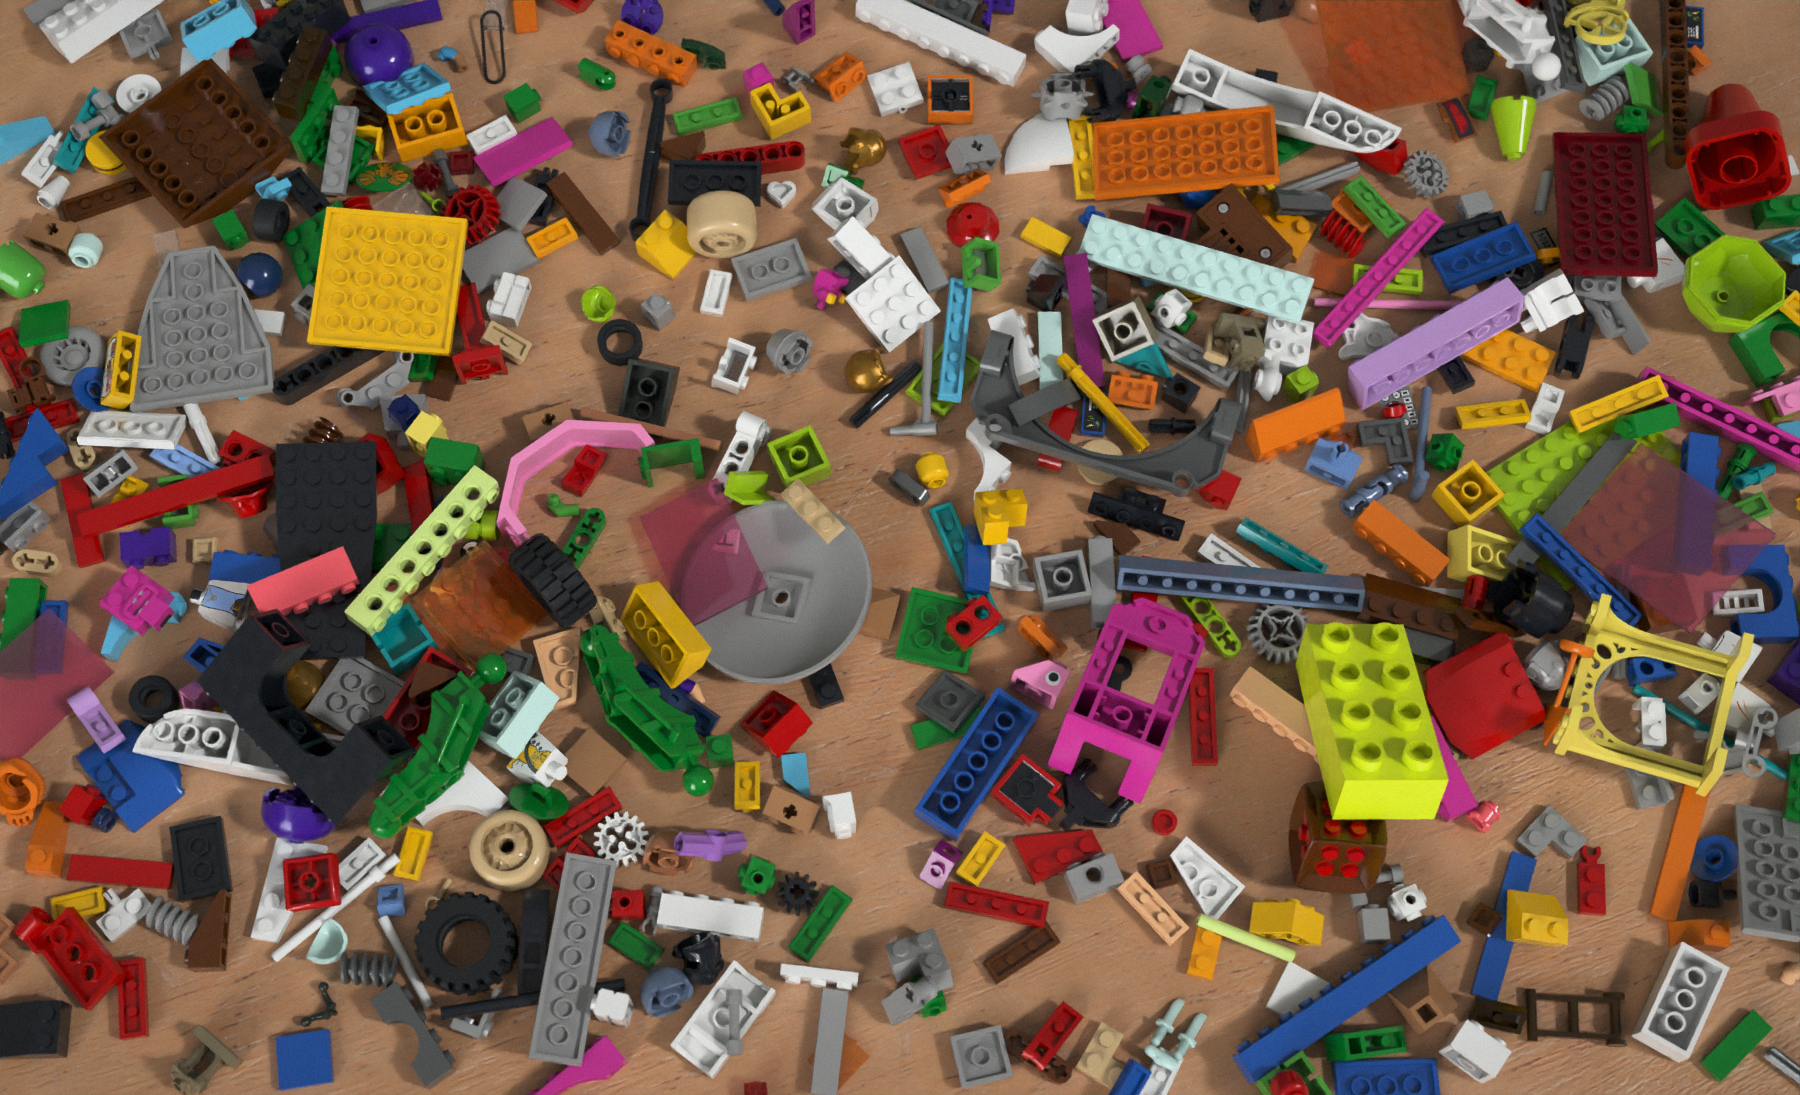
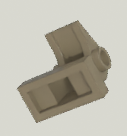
M1221 312L1213 332L1215 337L1232 339L1229 349L1233 354L1227 368L1234 371L1243 370L1244 372H1250V369L1264 356L1266 346L1261 335L1266 322L1263 318Z
M200 1024L192 1031L201 1040L199 1047L188 1060L181 1058L176 1063H173L172 1073L170 1074L173 1087L179 1093L185 1092L187 1095L203 1093L210 1085L209 1080L225 1063L233 1069H237L243 1063L235 1053ZM205 1057L211 1062V1065L200 1075L193 1068Z

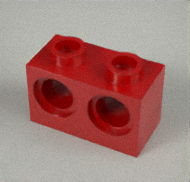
M232 430L218 451V455L221 457L222 464L225 467L265 454L270 456L273 469L276 465V452L274 449L235 430ZM242 450L239 455L233 456L234 452Z
M984 595L980 598L973 597L966 603L964 611L960 614L955 612L946 620L945 631L964 653L1002 622V615ZM980 609L985 610L988 613V617L979 619L975 616V612ZM959 625H966L970 631L967 634H959L956 628Z

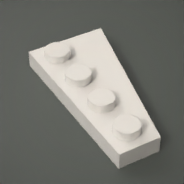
M276 839L250 938L279 943L294 915V912L286 910L283 860L325 854L328 850L327 846L307 842L295 844L287 839Z

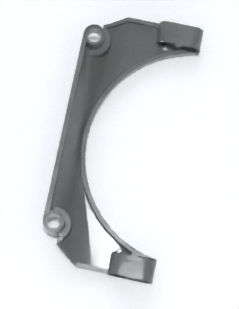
M991 330L980 362V372L970 399L979 424L985 425L984 433L990 441H1002L1171 492L1176 497H1185L1189 494L1192 487L1200 489L1220 477L1228 447L1231 445L1242 403L1219 397L1210 414L1194 431L1178 442L1157 451L1122 456L1089 451L1064 440L1049 429L1039 418L1016 428L1006 409V406L1024 398L1014 367V337ZM992 424H998L1002 429L992 431L989 427ZM1179 479L1184 480L1188 486L1179 487L1175 481Z

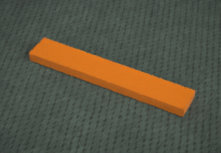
M1686 784L1682 786L1649 909V914L1667 921H1676L1710 793L1709 791L1706 796L1695 794L1696 787Z

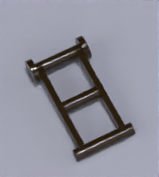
M1525 989L1528 1013L1526 1017L1527 1042H1538V1037L1601 1040L1606 1041V1046L1627 1047V1040L1622 1039L1620 1016V1000L1625 999V993L1606 992L1603 993V997L1536 994V989ZM1536 1001L1567 1002L1569 1032L1537 1030ZM1578 1003L1609 1005L1611 1034L1579 1033Z

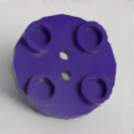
M626 0L622 6L621 21L654 35L663 24L662 6L658 0Z

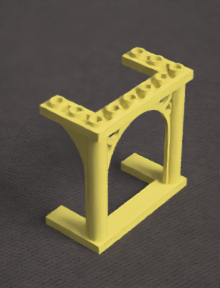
M1602 593L1598 601H1593L1591 610L1588 611L1581 629V633L1585 634L1584 640L1578 642L1594 649L1595 653L1593 658L1579 656L1578 663L1574 665L1570 676L1574 678L1572 685H1567L1564 699L1568 700L1566 707L1571 710L1569 713H1564L1562 721H1560L1558 729L1554 734L1552 741L1553 744H1556L1554 753L1565 755L1567 750L1696 787L1695 794L1706 796L1724 771L1728 750L1721 748L1737 675L1750 657L1754 635L1744 632L1730 655L1644 632L1623 622L1610 608L1612 596ZM1598 645H1604L1609 649L1611 653L1610 659H1604L1597 653L1596 648ZM1624 648L1625 651L1623 653H1618L1617 649ZM1650 657L1722 677L1702 765L1632 746L1619 740L1605 728L1595 709L1594 691L1598 678L1606 668L1625 658ZM1594 660L1600 664L1598 669L1592 668ZM1585 684H1591L1592 688H1586ZM1582 704H1586L1588 706V712H1582ZM1583 718H1590L1593 720L1594 726L1588 730L1579 729V722ZM1596 731H1599L1602 733L1603 738H1600L1597 735L1595 736V738L1591 736L1595 734Z

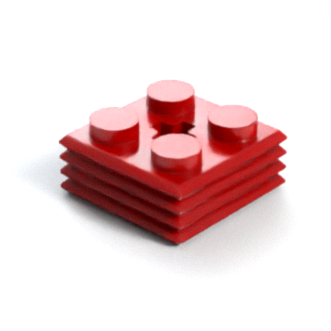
M325 853L283 860L287 911L296 912L341 905L337 854ZM312 876L317 879V883L314 884L313 888L307 885L309 881H312Z

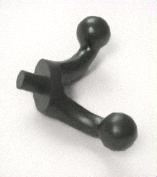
M321 982L318 986L327 1006L325 1011L309 1017H303L301 1019L303 1027L310 1026L312 1021L328 1020L332 1015L336 1016L338 1014V1011L335 1010L336 1003L331 1000L327 993L329 988L327 982Z

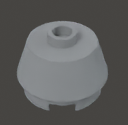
M780 329L770 338L766 353L778 372L790 375L794 371L801 372L807 366L811 359L808 354L810 347H813V343L802 331Z

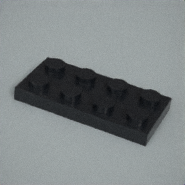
M670 160L668 205H689L694 198L701 194L725 190L743 194L753 202L755 207H761L762 162Z

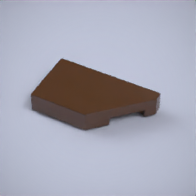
M1099 520L1093 523V526L1102 536L1112 538L1113 549L1118 555H1126L1141 542L1125 523Z

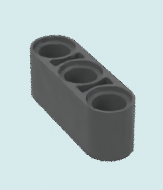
M1405 628L1414 662L1432 667L1454 655L1455 642Z

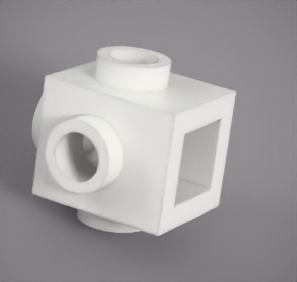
M1177 289L1166 292L1165 295L1162 294L1155 301L1154 305L1156 307L1151 314L1156 318L1157 323L1163 327L1179 326L1187 318L1185 313L1193 303Z
M1403 883L1392 889L1393 893L1386 901L1391 915L1395 917L1397 922L1404 919L1411 922L1422 916L1420 912L1427 907L1425 904L1427 900L1423 891L1418 889L1416 884L1407 887L1406 883Z

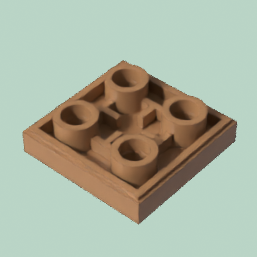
M588 728L564 755L568 759V763L565 765L567 768L566 775L590 796L599 793L627 762V759L591 728Z

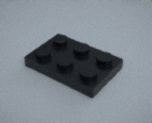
M216 816L169 827L179 901L183 903L218 894L219 890L223 889L228 892L233 891L223 817Z

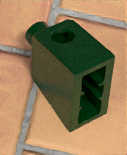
M1152 75L1138 94L1131 119L1160 116L1172 88L1171 80L1167 76L1157 77ZM1150 102L1153 103L1151 109L1148 110L1146 105Z

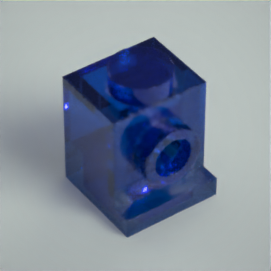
M406 394L394 399L390 407L387 408L389 418L404 432L407 431L421 412L418 405ZM411 414H413L407 421H404Z

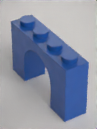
M1785 545L1726 546L1719 553L1722 576H1752L1758 578L1769 587L1773 595V608L1771 612L1764 614H1738L1729 622L1731 632L1740 637L1744 632L1753 634V643L1791 644L1800 637V622L1797 621L1796 616L1797 601L1793 598V578L1789 575V555L1785 551Z

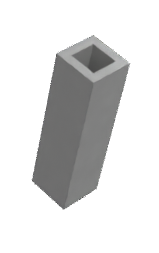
M1094 536L1088 539L1086 544L1087 574L1092 591L1089 604L1090 629H1103L1112 605H1116L1112 538Z

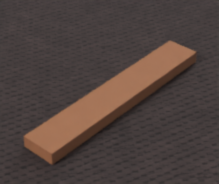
M585 407L581 409V417L601 422L641 424L646 432L679 441L699 438L700 446L715 450H722L724 441Z

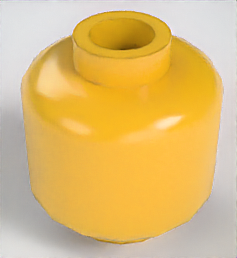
M926 452L916 462V472L923 486L936 489L946 483L949 477V470L942 455Z

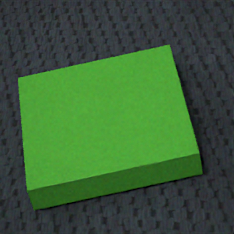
M1632 62L1626 64L1624 70L1632 104L1637 107L1646 108V112L1656 117L1662 115L1663 108L1655 75Z

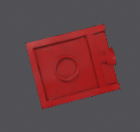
M476 283L461 285L457 312L466 350L452 355L462 385L467 384L466 380L480 377V380L490 379L489 375L500 372L508 375L500 345H484L479 342L486 327Z

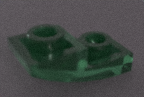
M682 38V49L695 54L697 60L702 59L705 68L713 70L726 69V56L723 51L701 41Z

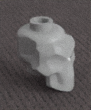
M1187 95L1184 98L1177 96L1174 104L1168 103L1162 109L1160 116L1206 112V109H1203V100L1192 95Z

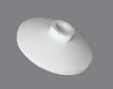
M145 74L133 75L119 85L116 99L119 106L125 112L132 113L162 91V87L152 76Z

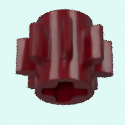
M423 162L413 171L415 174L413 177L414 183L421 190L428 188L432 192L442 183L440 180L442 176L441 171L434 164L427 165L426 162Z

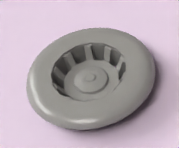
M70 326L68 339L43 344L40 360L45 366L49 380L59 385L72 386V380L80 370L87 367L102 369L107 351L103 339L94 330L83 326Z

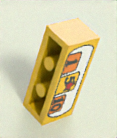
M118 330L108 340L100 400L101 405L124 410L134 401L142 336ZM132 357L131 369H130V375H129V374H128V363H129L130 358Z

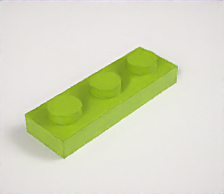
M1353 265L1352 288L1372 267L1371 265ZM1402 268L1382 292L1421 295L1423 270Z

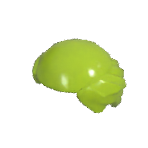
M592 286L583 293L581 299L582 310L589 320L599 323L607 322L614 314L616 307L615 296L604 286Z

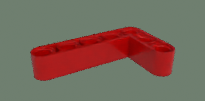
M788 141L699 154L695 160L761 161L762 175L801 169L805 164V147L799 141Z

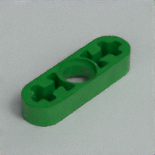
M591 508L585 512L562 549L567 558H571L574 554L576 562L573 564L577 570L581 567L606 526L605 514L598 508ZM596 516H599V521H600V522H599V523H598V522H595V523L592 525V527H591L592 532H591L590 530H588V529L590 528V526H591V520H590V518H594V519H595ZM587 535L589 542L583 546L576 543L577 537Z

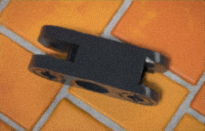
M1574 314L1566 319L1554 373L1560 374L1562 369L1572 372L1573 379L1578 380L1585 364L1594 318L1586 316L1580 331H1577L1575 328L1578 315Z

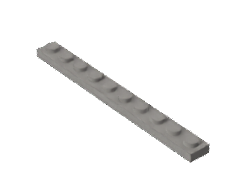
M1042 255L1039 256L1028 273V276L1034 280L1040 274L1063 275L1066 277L1065 268ZM1065 280L1062 296L1069 300L1067 280ZM1091 284L1096 315L1107 309V297L1105 291ZM1151 319L1159 336L1156 343L1163 355L1225 391L1229 389L1240 370L1234 371L1227 368L1228 362L1224 367L1203 359L1204 349Z

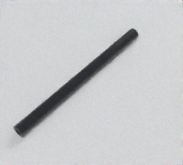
M624 978L596 982L594 994H598L602 988L611 990L614 993L625 991ZM540 991L440 1007L441 1019L447 1020L538 1005Z

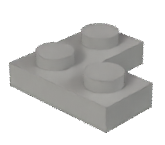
M1550 805L1515 840L1532 858L1537 857L1551 842L1568 859L1572 858L1588 841Z

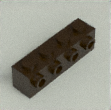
M305 25L303 32L298 35L295 51L289 56L287 70L282 73L279 89L274 92L272 98L280 117L302 121L333 47L327 30Z

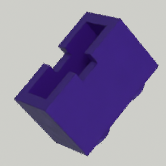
M169 526L149 529V534L142 535L140 530L120 533V560L127 568L132 565L138 570L143 569L144 566L155 565L163 567L169 565V563L177 562L176 535Z

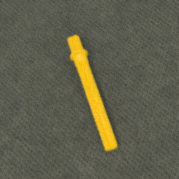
M1067 353L1061 354L1057 358L1056 363L1067 374V378L1073 380L1139 453L1145 451L1149 446V442L1084 373L1082 366L1077 365Z

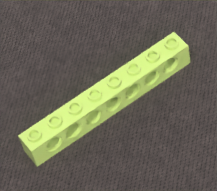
M474 465L347 607L344 612L348 619L371 637L376 632L381 631L391 614L398 612L409 594L412 595L418 589L420 581L434 571L435 564L450 553L452 545L457 540L465 536L468 527L473 521L476 522L481 518L488 504L496 501L500 493L498 482ZM473 494L479 495L478 498L474 500L468 499ZM455 513H463L459 518H453ZM441 530L447 531L443 536H436ZM423 549H431L427 554H420ZM415 567L412 572L404 573L406 568ZM398 585L395 591H387L390 586ZM382 604L378 610H371L373 605Z

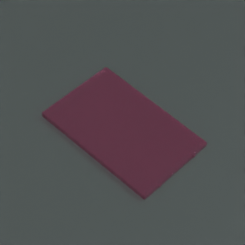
M717 478L640 517L679 607L693 626L769 589Z
M49 608L0 652V758L2 760L24 756L73 711L66 700L67 698L86 686H89L94 691L114 673L102 658L95 654Z

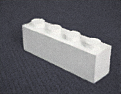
M670 890L668 894L662 893L657 926L661 929L696 934L710 931L713 935L723 938L760 943L764 908L759 907V903L745 901L744 905L735 904L734 900L729 898H719V901L709 900V896L694 894V897L684 896L683 892Z

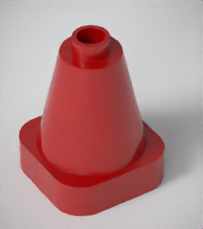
M1724 84L1714 89L1706 99L1700 125L1692 128L1684 140L1686 163L1696 201L1706 209L1722 210L1781 195L1789 188L1792 178L1780 120L1773 113L1762 111L1750 90L1745 86Z

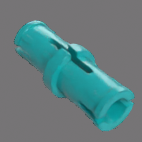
M1770 461L1764 462L1759 466H1751L1746 472L1734 476L1732 480L1733 485L1738 490L1745 489L1752 484L1758 485L1763 479L1773 476L1776 472V467Z

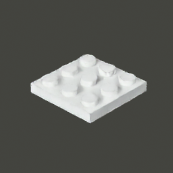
M900 256L894 258L845 297V300L886 353H890L921 328L924 322L931 320L941 312Z

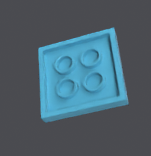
M425 62L408 68L394 81H378L363 86L365 94L387 114L393 115L401 113L407 107L419 106L430 98L442 97L445 95V92L451 90L449 81Z

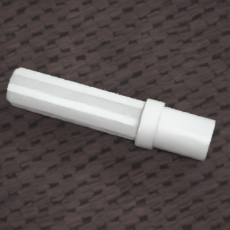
M198 404L184 405L183 408L189 419V424L195 430L209 462L214 465L222 462L221 457L218 455L217 445L207 426V420Z

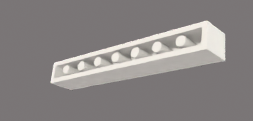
M858 0L856 3V17L861 21L876 25L883 31L894 33L903 40L914 42L923 49L932 50L943 58L952 59L961 66L976 70L981 75L990 76L1001 84L1014 87L1025 67L1026 54L905 0Z

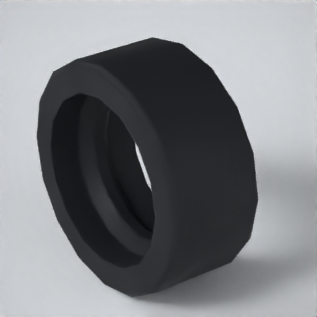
M625 319L611 320L599 330L597 336L599 352L608 363L624 366L628 365L630 358H638L641 355L643 349L641 332L631 321ZM616 332H626L632 335L634 344L630 350L624 353H614L607 348L606 341L610 335Z

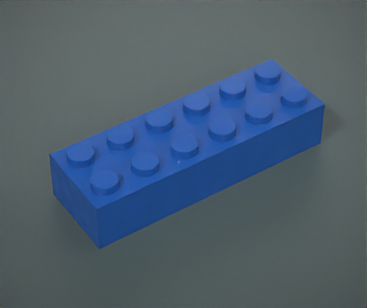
M997 687L916 806L914 815L956 843L1036 724L1039 713Z

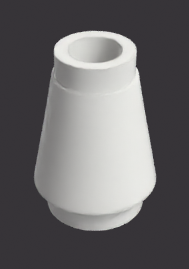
M59 175L38 191V202L47 209L58 207L70 182L65 177Z

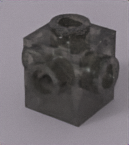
M1483 38L1468 40L1460 52V62L1466 75L1487 71L1494 58V49L1486 44L1487 41Z

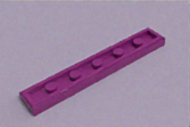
M1087 253L1064 256V265L1078 365H1081L1084 373L1099 389L1105 388L1098 332L1092 321L1095 317Z

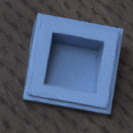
M404 884L378 887L377 909L380 918L386 915L388 917L405 915Z

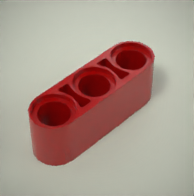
M1065 406L1053 411L1048 428L1069 442L1079 411ZM1040 453L1037 466L1060 472L1063 460Z

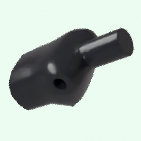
M1695 880L1689 885V900L1693 907L1719 909L1723 907L1724 900H1735L1737 898L1736 890L1723 889L1720 881Z

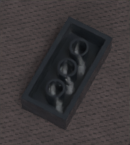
M295 0L289 3L288 7L279 14L274 15L265 25L256 29L255 33L248 38L258 60L287 70L289 56L295 51L298 35L303 32L305 25L327 30L331 37L351 21V18L343 0Z

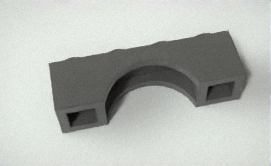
M395 982L371 998L370 1002L382 1021L387 1025L402 1023L414 1028L419 1039V1049L411 1066L424 1086L430 1090L456 1072L452 1065L456 1060L448 1049L443 1051L439 1045V1042L442 1041L441 1037L434 1027L429 1029L424 1022L428 1017L420 1006L415 1008L411 1002L414 996L407 985L402 987L399 983Z

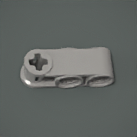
M927 975L915 983H905L894 990L891 995L882 999L881 1003L891 1025L907 1020L913 1016V1013L924 1008V1005L937 996V985L934 979Z

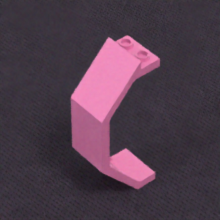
M565 420L511 457L496 522L503 540L509 537L517 548L530 538L526 533V528L517 518L525 482L573 448L584 447L588 444L594 448L636 449L642 454L641 448L654 446V440L641 424Z

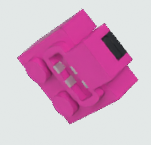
M132 565L98 603L106 612L142 637L150 626L159 632L175 613L169 606L175 597L167 589Z

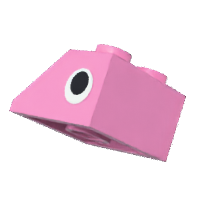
M1043 661L1016 669L1012 675L1009 688L1053 710L1071 671L1067 670V667L1058 661Z

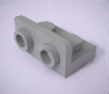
M1624 767L1637 810L1666 805L1674 800V787L1668 779Z

